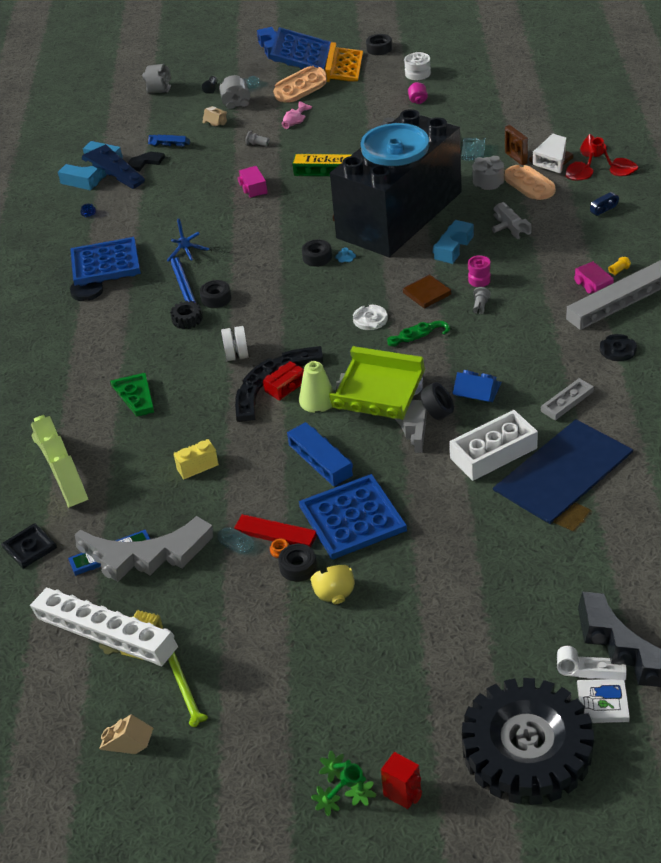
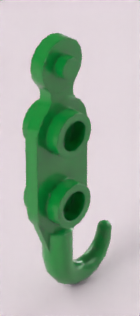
M445 321L420 322L418 325L403 329L398 336L388 337L387 344L389 346H397L400 342H411L430 334L432 330L438 327L446 328L442 332L445 335L450 331V325Z

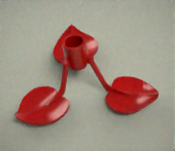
M589 134L580 147V153L583 156L589 157L588 163L574 162L570 164L566 169L565 176L570 180L590 178L593 174V169L589 167L592 157H599L603 153L608 164L611 166L610 172L615 176H628L635 172L639 166L626 158H616L611 162L604 140Z

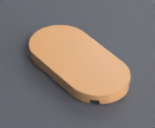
M309 66L276 83L273 91L276 100L284 103L294 102L322 88L327 81L326 72L321 67Z
M513 165L505 170L504 180L528 198L536 200L548 199L556 192L554 182L530 166L524 165V167H520V165Z

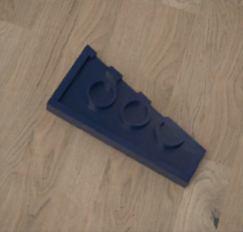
M106 144L82 155V160L93 163L92 166L97 169L100 167L105 170L106 174L117 177L118 181L132 189L145 183V179Z

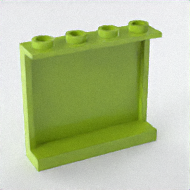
M353 346L350 351L352 361L336 393L329 394L332 408L403 420L425 371L423 357Z

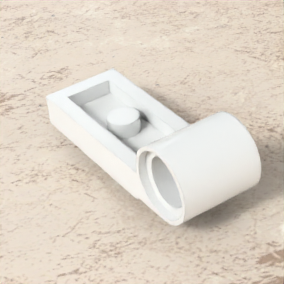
M563 646L557 652V669L564 676H576L587 679L626 680V665L611 664L610 658L578 657L577 650L572 646Z

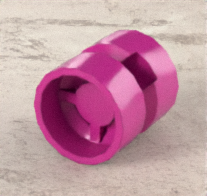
M478 255L468 260L469 284L474 287H484L490 283L491 266L489 258Z

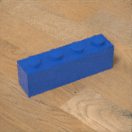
M305 422L287 432L289 446L332 486H336L353 476L351 460L344 457L339 449L334 448L327 438L322 437L314 427Z

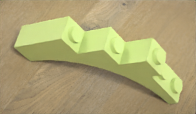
M41 415L34 418L35 422L31 423L33 441L37 443L47 459L68 508L89 500L71 455L68 456L62 438L58 436L51 417Z

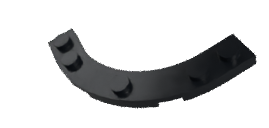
M308 347L283 352L282 356L273 360L269 358L253 368L245 376L243 384L236 393L235 409L237 422L256 420L255 399L260 388L264 385L263 380L267 375H271L280 366L290 361L297 366L306 365L311 361L323 363L322 347Z

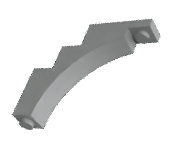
M341 373L340 381H336V391L345 373ZM422 400L411 401L403 420L395 418L401 426L406 439H411V446H414L415 453L423 452L427 410Z

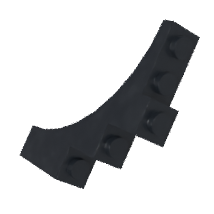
M582 591L578 612L584 642L587 644L607 645L611 664L634 666L638 685L661 687V648L640 638L628 629L615 616L603 593Z

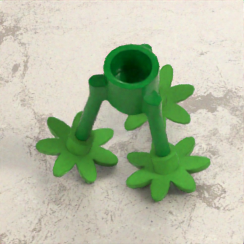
M330 750L329 760L323 757L320 758V762L325 767L319 773H328V782H332L334 776L341 780V782L333 790L331 787H328L325 792L320 786H317L318 795L311 796L312 800L319 802L315 808L317 811L324 808L327 816L331 815V809L339 811L338 805L334 802L340 800V797L336 794L344 786L352 789L345 792V796L353 797V806L357 805L360 800L365 806H368L367 797H376V793L369 790L374 782L370 781L364 784L366 777L363 776V771L359 765L351 763L350 760L341 763L344 754H340L335 758L334 752Z

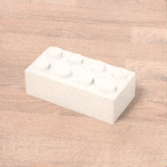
M512 410L449 441L450 459L474 481L537 449L538 431L515 410Z

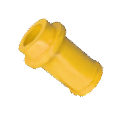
M620 257L616 263L608 267V270L615 276L622 270L628 269L631 262L628 257Z

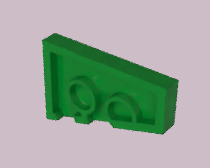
M146 373L110 381L112 388L136 417L154 413Z

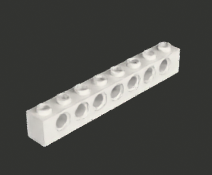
M46 587L30 605L36 617L46 623L159 666H163L178 648L174 640V634L166 628L161 629L152 623L141 622L135 617L130 618L119 611L108 610L104 606L94 605L88 600H80L74 595L69 596L59 590H52Z

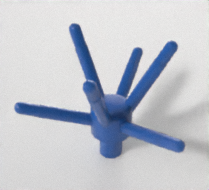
M177 219L181 238L171 240L174 243H178V247L167 261L169 262L181 248L185 249L189 259L192 261L193 258L188 249L189 246L202 250H209V248L190 243V240L200 233L196 232L188 238L184 237L181 221Z

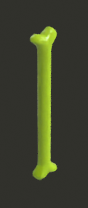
M173 652L168 661L191 715L189 725L197 727L200 722H205L208 716L199 712L175 652Z

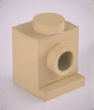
M213 106L206 108L202 123L209 122L212 126L225 125L227 112Z

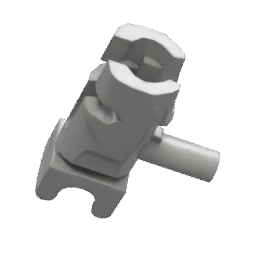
M502 202L494 207L496 213L493 215L497 221L501 222L492 227L494 233L508 228L517 239H520V232L528 235L531 234V223L526 219L522 220L507 204Z

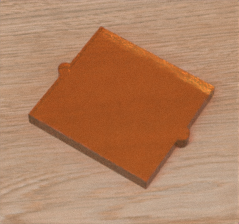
M574 502L553 523L574 531L581 522H584V518L591 509Z

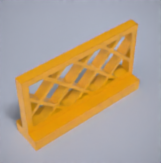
M331 42L325 68L326 82H330V79L358 81L363 51L336 47V43Z

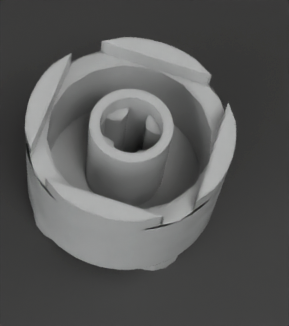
M165 64L149 65L146 67L142 76L143 80L146 81L148 94L169 92L171 85H169L171 74L168 66H164Z
M237 75L226 77L219 87L223 104L227 109H233L236 106H248L250 92L246 80Z
M499 156L475 158V162L472 165L474 186H479L484 190H492L504 183V163L500 160Z

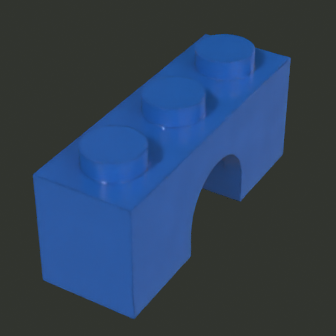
M273 27L257 30L258 42L261 47H264L268 59L277 34Z

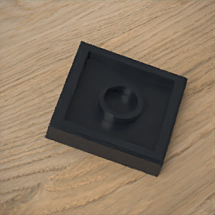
M36 523L1 543L2 548L22 569L57 548L56 543Z

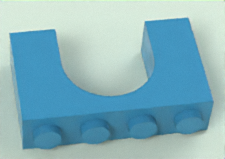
M90 141L83 148V152L85 154L105 144ZM106 144L123 159L120 147ZM66 164L58 171L61 184L87 190L97 186L107 175L105 170L100 167L97 169L94 166L78 167Z

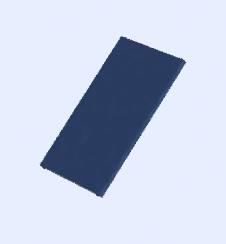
M575 419L494 486L493 490L551 524L633 453V449Z

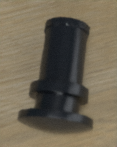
M211 76L209 80L202 84L204 93L212 94L215 92V86L218 82L215 76Z

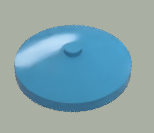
M405 123L378 126L368 131L361 139V152L363 156L375 164L384 166H399L415 162L422 158L429 149L427 133L417 126Z

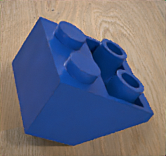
M463 370V373L457 372L453 395L493 403L501 382L497 381V377L482 373L480 377L478 373Z

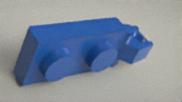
M149 135L148 144L153 146L161 143L163 146L176 144L178 147H185V145L190 144V139L186 136Z

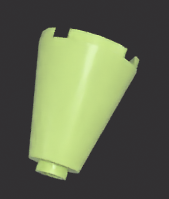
M311 361L304 367L299 403L306 411L314 413L315 411L324 412L332 407L329 394L334 393V390L323 365L320 362Z

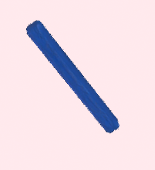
M172 258L171 265L185 301H194L195 303V298L179 258Z

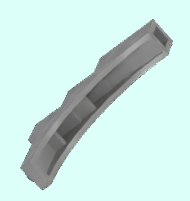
M196 516L185 526L172 533L145 541H111L95 537L82 530L75 534L76 547L80 552L87 553L96 562L101 563L102 573L107 578H112L118 582L134 566L138 571L145 572L148 575H151L166 560L173 566L176 565L183 568L213 538V526Z

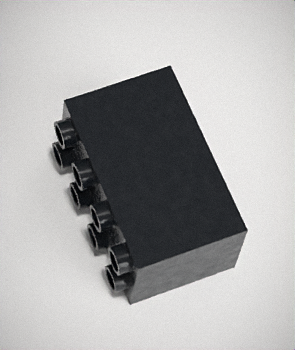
M414 109L402 111L400 116L390 124H411L423 129L427 133L429 149L422 158L405 165L384 166L367 160L360 148L351 156L343 159L342 163L330 172L337 239L390 258L462 192L460 127L448 124L444 118L422 116Z

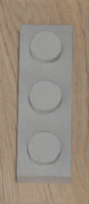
M579 378L541 406V412L557 420L592 394L594 386Z

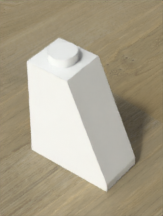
M556 134L550 135L533 151V165L561 173L566 152V137Z

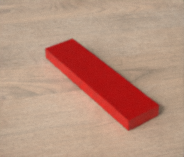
M243 514L234 527V532L237 534L269 541L284 539L289 545L305 544L312 547L317 537L316 531Z

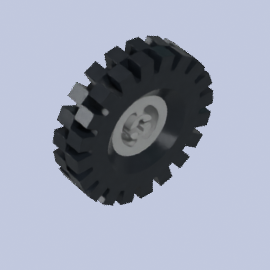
M514 678L504 680V690H501L497 684L486 688L487 697L480 693L473 700V707L468 706L464 715V722H462L463 758H465V765L469 773H475V781L482 788L490 785V794L500 799L505 792L509 793V802L521 804L523 796H528L530 805L542 804V795H547L549 801L552 802L562 797V789L568 794L576 789L578 780L583 782L588 774V767L591 766L594 730H592V720L589 713L584 714L585 706L578 698L571 701V692L561 687L555 693V683L543 680L540 688H536L535 678H523V687H518ZM514 737H516V747L511 743ZM538 737H539V738L543 741V743H544V744H543L541 747H539V748H538Z

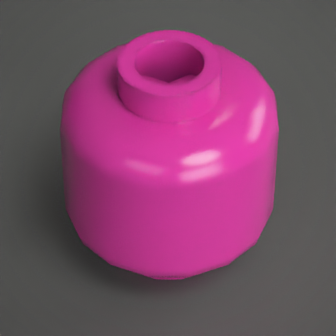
M415 82L408 88L409 99L412 103L421 104L427 100L428 94L423 83Z

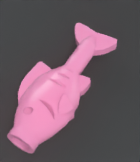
M299 101V108L297 110L291 109L284 115L283 128L288 129L302 123L306 116L301 113L304 110L311 109L312 106Z

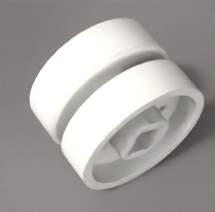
M416 52L405 57V76L408 79L422 80L430 76V56L428 54Z
M234 327V335H232L230 328L221 329L226 361L236 360V352L239 359L249 358L244 327Z

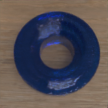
M84 204L81 207V215L84 217L92 216L96 213V208L92 204Z

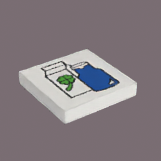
M577 680L579 700L585 706L584 714L589 713L592 723L629 722L630 716L624 680Z

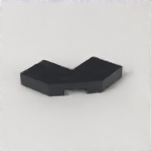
M148 152L131 158L128 164L135 171L140 172L145 164L160 165L165 158V154Z

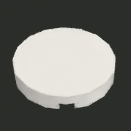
M369 305L366 308L362 306L353 314V323L363 330L381 328L388 321L386 310L378 305Z

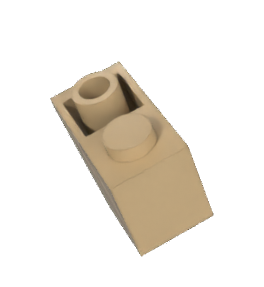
M131 714L104 730L99 749L137 754L147 748L153 727Z

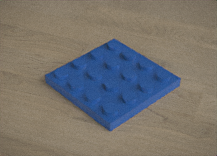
M279 27L269 59L285 63L288 66H296L300 69L309 66L324 69L331 42Z
M134 237L70 248L74 286H83L87 283H99L104 280H116L120 277H132L141 274Z
M372 474L299 501L302 512L313 530L316 531V535L332 560L407 531V525Z

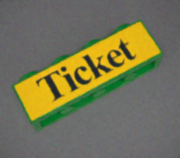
M295 154L292 163L294 176H330V172L338 167L343 159L352 154Z

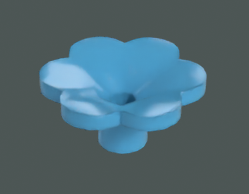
M342 248V251H339L335 258L341 263L351 262L356 257V254L348 250V248Z

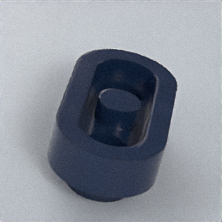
M610 192L594 200L590 205V212L598 216L616 207L619 202V196Z

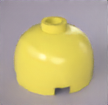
M347 565L327 567L328 572L321 574V571L316 572L310 580L315 594L323 601L340 604L345 601V598L354 589L353 572Z

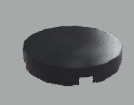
M102 282L87 283L83 286H74L73 283L70 287L71 297L77 301L93 300L103 292Z
M609 335L600 342V352L606 359L626 361L633 358L636 354L637 344L635 340L628 339L626 335Z

